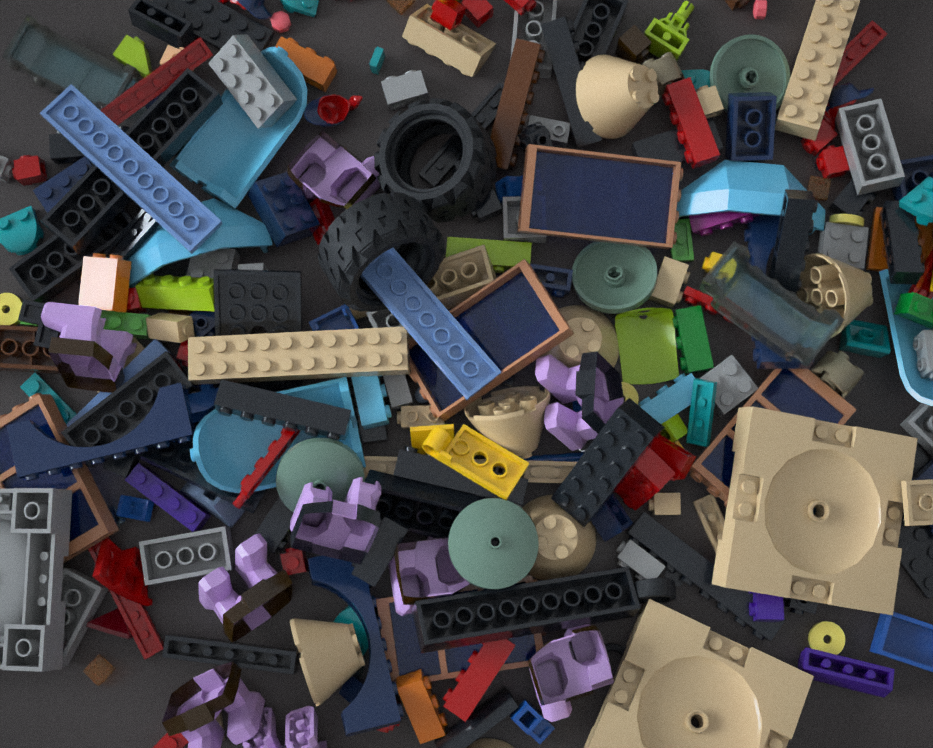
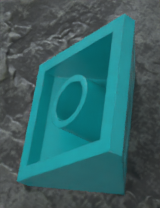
M853 320L841 332L839 350L882 358L890 354L891 351L887 326Z

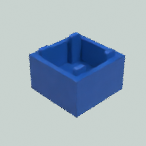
M346 304L309 321L312 331L360 329L350 308Z

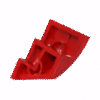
M110 539L103 540L92 577L111 591L128 600L145 606L152 605V599L148 598V585H145L140 550L137 547L122 551Z

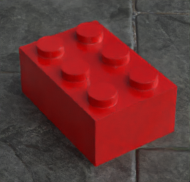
M649 447L615 492L624 500L628 507L636 511L659 492L676 473Z

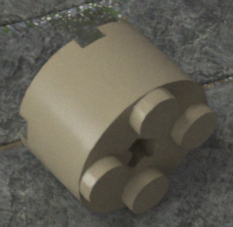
M672 52L665 53L655 61L652 58L642 64L649 69L655 70L659 98L662 97L666 85L685 79Z
M827 351L810 370L843 399L864 375L863 370L850 363L849 356L842 351L838 353Z

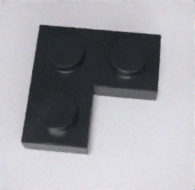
M23 299L18 320L38 325L34 346L49 349L51 337L60 338L61 332L48 328L43 324L41 314L44 303Z

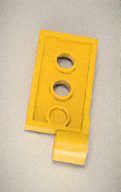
M464 424L453 440L448 432L439 427H434L422 444V448L427 454L504 500L508 499L529 466V462ZM482 455L485 457L486 462L482 464L476 463L474 457ZM500 466L505 470V473L497 475L493 472V468Z

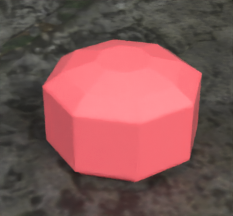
M755 0L753 16L755 19H764L767 14V0Z
M283 11L275 12L270 19L273 30L279 33L288 31L292 25L289 15Z

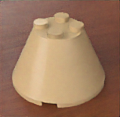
M602 54L594 56L585 62L586 65L582 71H579L577 77L576 98L580 113L584 121H588L594 128L592 131L606 139L623 137L632 130L652 105L659 101L656 81L657 74L654 69H649L644 65L611 55Z
M808 254L804 256L806 262L805 271L800 274L802 285L801 290L797 291L796 294L798 305L797 309L793 310V315L795 319L801 321L804 326L802 329L809 336L819 340L830 339L838 335L865 308L872 305V277L868 272H864L859 268L824 254Z
M570 305L560 308V312L574 334L542 356L551 354L568 368L580 365L582 353L597 351L615 367L619 356V346L616 330L611 321L601 312L588 306ZM549 316L538 329L535 347L558 332Z
M539 386L506 388L491 392V397L482 400L480 397L465 407L464 412L481 435L520 458L526 459L531 457L532 452L538 448L544 426L545 408L549 404L551 396L547 389L540 391Z
M553 495L538 497L522 508L533 521L539 542L536 561L528 574L540 580L579 574L591 561L596 547V530L593 523L590 521L583 527L551 499Z
M293 618L290 619V626L294 643L299 653L301 652V658H299L311 697L317 707L324 703L362 666H365V662L353 623L344 624Z

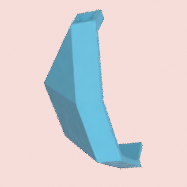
M724 160L681 190L680 202H677L676 211H679V218L682 216L728 211L780 216L785 189L807 190L784 165ZM819 203L816 213L812 215L814 222L812 233L815 230L824 231L825 209Z
M215 198L202 201L201 203L216 215L223 225L193 254L185 249L162 226L158 225L127 260L131 261L129 288L135 287L138 281L167 264L215 250L260 247L264 253H267V246L273 245L271 236L264 223Z

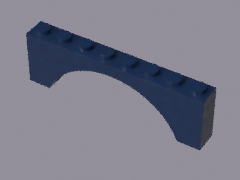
M759 214V216L753 218L752 222L746 223L747 229L744 231V240L748 242L745 256L746 261H749L750 268L747 269V280L751 281L748 297L753 305V308L750 309V320L754 321L751 338L752 341H755L756 349H753V361L757 362V369H810L815 362L813 341L800 335L787 325L774 308L767 290V261L770 252L775 246L780 216Z
M177 383L159 388L154 405L145 419L129 434L105 445L74 447L61 443L49 436L36 422L31 420L7 425L17 477L25 478L26 481L39 479L41 474L47 473L48 476L60 474L61 469L69 468V470L81 469L83 464L91 462V465L104 463L106 458L113 457V460L127 457L126 453L135 452V454L146 453L148 448L154 446L157 449L169 447L171 442L178 441V444L192 441L191 437L194 436L195 424L186 385Z
M322 555L308 558L307 567L311 584L336 594L353 609L365 630L369 647V666L364 685L356 698L341 713L345 735L349 737L397 725L401 721L400 717H403V710L401 704L396 702L395 695L398 694L395 681H391L392 664L390 659L386 660L384 651H387V644L385 638H381L379 630L382 629L380 617L375 615L374 608H377L375 596L371 595L369 587H372V585L352 574L354 569L351 566L352 562Z

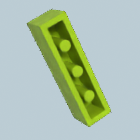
M447 237L446 257L485 245L495 273H504V270L511 269L524 259L529 264L531 261V242Z
M150 274L135 286L142 308L215 312L214 278L208 276L199 278L191 276L176 277L172 275L155 276Z

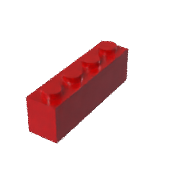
M691 77L666 85L662 94L663 101L666 106L669 105L671 110L670 119L679 131L677 132L679 143L685 147L684 155L687 163H691L694 169L717 161L720 153Z
M660 434L650 446L676 473L670 479L672 481L685 479L697 457Z
M503 639L482 643L483 646L479 652L474 650L468 659V662L471 663L466 671L462 669L455 679L459 683L454 690L449 688L443 697V700L446 701L443 707L466 722L516 646L510 640Z

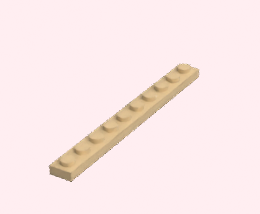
M364 456L366 467H364L365 478L370 469L394 474L397 457ZM474 459L477 463L482 464L486 462V459ZM525 460L529 462V466L524 473V478H527L528 482L562 483L577 462Z

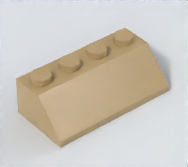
M428 4L411 14L402 37L408 40L410 44L424 49L427 54L443 60L446 65L457 68L463 75L470 77L476 75L496 46V43L463 24L450 31L430 18L433 10L432 6Z
M485 245L444 258L442 263H440L439 270L426 285L446 309L456 307L496 279V274Z

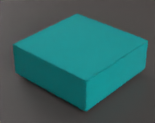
M378 46L375 48L369 63L371 72L377 75L385 59L384 49Z

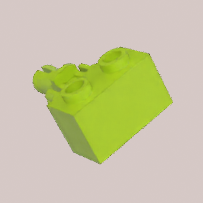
M684 1L671 21L669 20L673 13H669L666 18L660 20L654 17L644 32V35L652 42L649 50L650 53L660 58L665 53L672 52L676 61L679 59L690 40L687 38L686 32L689 28V23H686L684 28L682 27L695 8L692 3L685 10L689 2Z

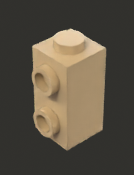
M160 312L146 318L148 337L150 339L181 343L188 340V337H195L192 316Z
M431 405L401 406V411H397V424H401L402 429H410V427L445 425V421L433 416L429 409Z

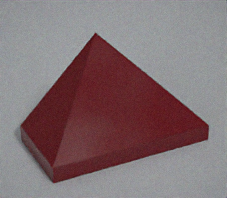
M118 608L89 621L86 626L125 639L133 638Z

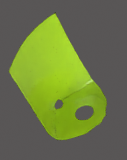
M643 308L627 311L615 316L623 382L641 385L669 381L679 376L675 327L672 321L674 315L671 309ZM650 310L649 312L638 313L639 311ZM647 315V318L641 319L640 316Z

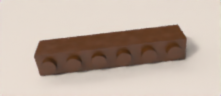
M516 38L490 137L497 153V157H495L497 167L512 170V167L516 166L518 160L516 151L517 147L520 146L518 134L522 132L523 125H527L529 113H527L528 105L533 103L534 92L532 90L534 84H537L539 81L540 72L538 68L539 64L543 63L546 53L543 50L544 46L541 44Z

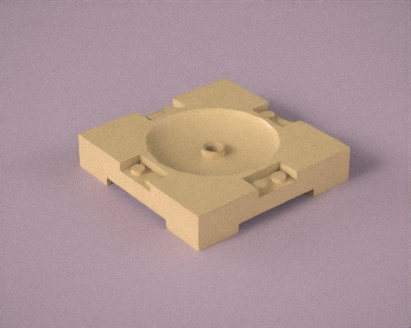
M753 406L738 408L732 447L735 457L722 540H718L712 584L725 588L893 615L902 548H898L903 514L901 481L912 480L918 438L815 420V418ZM814 507H816V514H815V515L813 514V508H814Z
M649 599L640 609L626 643V649L613 678L614 683L610 685L584 748H786L788 741L792 739L814 676L753 647L747 648L711 631V627ZM692 717L699 721L698 728L691 724Z

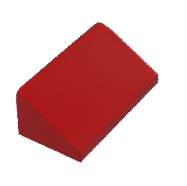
M317 198L309 203L320 222L319 227L313 233L317 245H320L323 235L328 231V227L335 219L330 206L322 203Z

